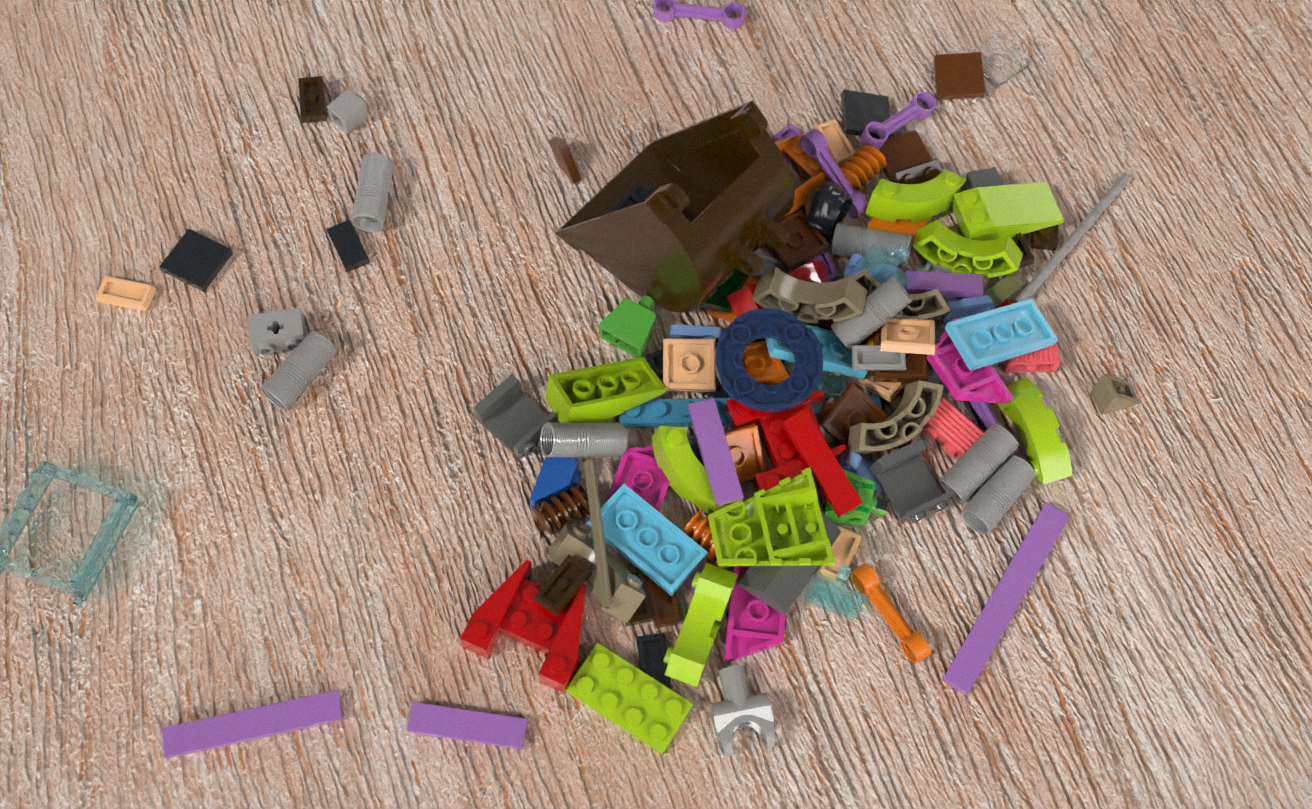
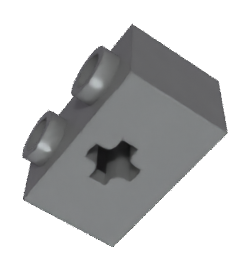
M300 307L248 315L250 344L256 355H270L283 350L293 351L307 336L305 318Z

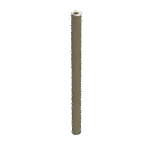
M586 460L583 464L602 610H610L613 608L595 464L593 460Z

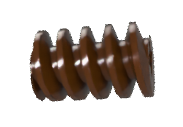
M580 483L579 490L574 486L569 488L570 496L565 491H562L559 495L560 500L552 496L550 497V505L545 501L540 502L541 511L536 506L531 507L533 517L542 533L546 530L550 535H553L554 525L562 530L564 520L568 524L573 525L572 516L574 515L580 521L583 520L582 511L584 510L590 515L588 496Z

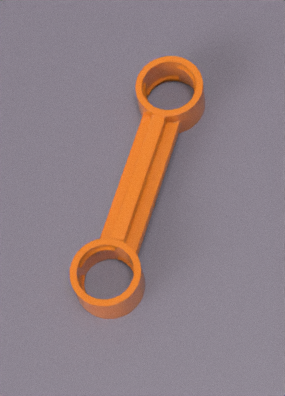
M866 563L850 572L852 583L862 595H866L895 633L907 658L912 663L917 664L931 655L930 647L924 637L919 632L912 630L880 587L879 579L874 570Z

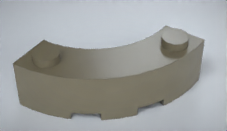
M775 267L758 278L752 300L763 308L777 309L798 317L797 320L800 322L818 323V320L833 319V322H839L863 313L868 291L850 275L833 282L815 283L799 280Z
M867 269L851 276L868 291L867 296H869V293L872 294L871 292H874L881 285L871 276ZM938 288L926 293L909 294L912 302L892 318L938 321L945 318L951 310Z
M921 380L907 384L899 406L886 420L881 423H860L850 427L847 453H876L896 447L914 438L923 430L922 428L927 424L930 417L934 416L940 403L944 385Z
M566 523L549 548L550 561L560 565L568 555H571L589 567L592 574L587 580L594 587L591 592L601 604L593 539L588 536L589 533L584 528L578 525L573 527ZM606 550L613 608L603 611L628 623L646 596L641 587L642 581Z

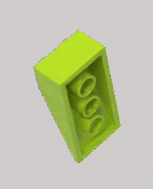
M1047 182L976 187L955 193L953 196L952 212L962 236L973 240H995L1008 235L1012 238L1018 233L1023 235L1064 223V218Z
M640 357L548 375L546 401L560 423H602L666 393V387L645 358Z

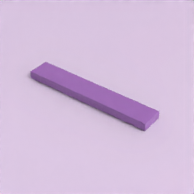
M335 690L162 728L164 757L169 759L342 721L343 713L340 692Z

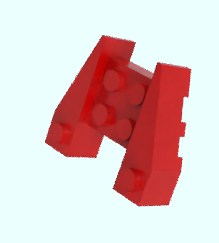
M813 391L798 406L774 413L749 409L734 399L726 401L724 411L731 429L751 424L758 425L775 468L755 475L752 481L755 492L762 489L765 491L779 485V481L787 477L792 479L802 474V470L807 469L806 464L781 423L806 409L823 436L811 406L821 403L825 395L824 391ZM844 444L830 450L837 459L842 455L846 446Z
M526 560L472 614L460 637L462 647L489 659L502 634L547 654L538 673L539 682L562 693H566L565 690L571 683L578 668L586 585L583 584L574 600L571 599L562 612L555 616L534 601V596L542 586L528 580L532 573L531 561Z

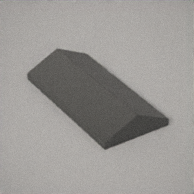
M821 512L827 537L832 547L841 531ZM750 566L739 581L738 586L785 616L818 566Z

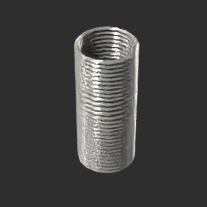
M369 153L362 158L351 222L356 228L366 232L379 231L384 226L394 162L384 154Z
M838 223L832 241V254L851 257L852 254L860 253L865 259L870 261L907 266L912 247V235Z
M890 276L888 280L878 286L874 292H871L872 294L869 293L865 300L863 313L831 324L835 335L849 350H852V345H859L863 340L865 341L879 327L885 325L887 321H890L892 317H895L898 312L902 311L904 307L912 302L909 294L893 276Z
M310 331L295 350L280 364V367L260 387L261 393L278 408L287 410L306 386L311 383L323 367L337 353L336 347L321 333Z
M547 422L541 430L540 445L543 454L549 458L621 457L627 448V432L621 423Z
M992 423L989 429L975 441V444L968 448L967 452L939 479L941 486L947 492L953 490L955 494L953 498L961 503H965L986 482L987 478L993 474V471H996L1000 464L1004 463L1011 453L1019 447L1018 441L1004 427L997 423Z
M1010 455L1004 463L1000 464V467L993 472L961 511V517L965 524L979 534H989L1035 478L1032 466L1024 459Z

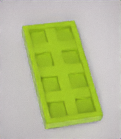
M599 643L595 645L565 690L566 693L661 755L666 751L694 705Z

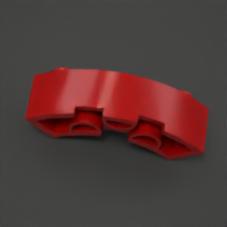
M812 261L786 273L803 281L815 283L831 282L822 261ZM756 284L748 285L727 296L736 318L752 310L765 309L752 300Z

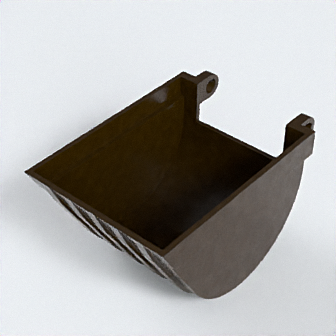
M749 101L650 142L555 234L576 251L583 250L639 296L643 297L646 295L651 297L655 301L656 306L672 312H690L699 304L709 300L717 291L716 287L724 284L734 274L732 270L738 269L751 277L757 276L763 270L764 265L761 258L754 251L764 242L776 249H783L790 242V235L781 225V220L793 207L795 199L793 178L781 151L765 130L768 121L755 103ZM637 181L641 183L640 187L651 195L642 203L609 213Z

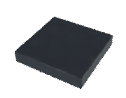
M845 89L841 93L844 134L861 136L870 122L882 123L890 118L888 96ZM869 132L872 138L880 139L877 134Z
M188 229L159 267L162 272L204 292L232 256L233 252L230 248Z

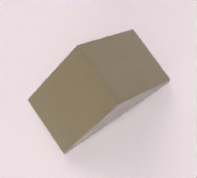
M1108 374L1103 375L1090 392L1101 415L1138 404L1129 382Z

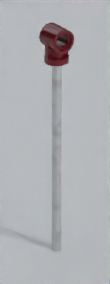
M1123 173L1018 297L1015 300L1005 299L998 308L1028 300L1131 180L1130 174Z

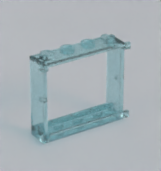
M42 460L37 470L32 472L26 489L18 496L16 506L10 516L5 518L0 531V575L4 571L75 598L72 604L81 606L83 601L85 602L140 504L138 496ZM53 478L115 500L69 584L5 561Z

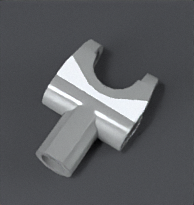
M742 665L729 666L719 670L725 701L710 703L709 708L714 734L723 756H733L731 740H733V733L741 727L754 729L759 734L760 739H763L766 749L774 748V721L767 693L750 696Z

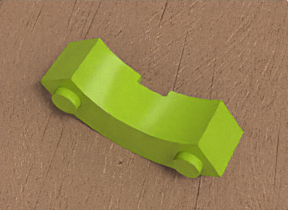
M946 169L936 178L920 184H899L881 178L871 195L865 214L890 222H896L897 219L910 220L911 223L928 221L931 216L939 213L943 215L952 208L953 196L955 193L962 191L966 178Z
M939 219L919 229L912 245L929 262L934 265L938 263L943 267L949 268L951 273L987 275L988 278L1003 276L1019 270L1023 253L1009 235L995 240H973L952 232Z
M1028 378L1005 384L1013 398L1007 404L998 403V406L1017 429L1027 454L1028 463L1035 472V478L1042 484H1047L1073 476L1067 444H1062L1056 431L1060 427L1052 408L1046 409L1040 398L1043 397L1042 392Z
M659 426L652 435L653 451L659 469L662 468L670 482L671 488L683 500L686 498L694 505L700 507L699 510L703 509V512L708 514L732 504L716 506L705 467L698 461L690 447L686 428Z
M708 563L705 564L702 573L696 572L691 586L696 590L675 646L668 647L663 661L668 664L665 676L695 687L698 686L738 574Z

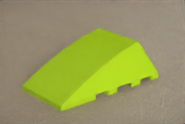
M810 467L802 470V474L792 479L787 477L779 481V485L766 491L762 489L754 493V497L745 501H737L708 515L718 566L836 565L824 526Z

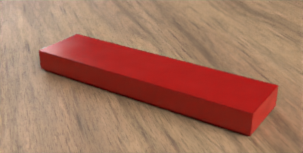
M806 409L781 423L807 468H811L813 478L837 517L844 515L863 503Z

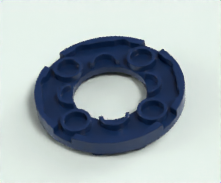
M756 309L735 318L721 333L715 351V370L723 389L739 404L759 412L774 413L786 411L804 402L816 388L823 370L822 348L812 329H808L797 320L798 317L777 309ZM765 337L778 339L785 343L792 351L795 360L794 370L789 378L779 384L766 385L758 383L744 370L742 356L750 343Z

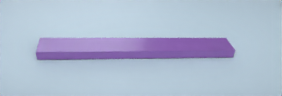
M1047 502L1043 505L943 676V682L965 696L969 693L1068 521L1069 515Z

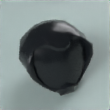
M835 181L822 182L811 189L806 198V223L811 228L825 234L826 237L833 239L836 225L838 223L841 224L853 204V200L845 195V191Z

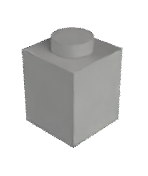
M349 89L345 90L327 106L331 122L347 134L368 117L367 103L364 98L359 94L355 95Z

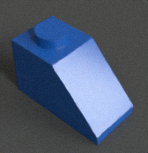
M545 457L529 499L530 509L532 506L540 509V502L542 501L550 505V497L555 496L560 500V492L565 491L570 495L569 488L573 486L578 487L582 472L579 471L577 460L567 457Z

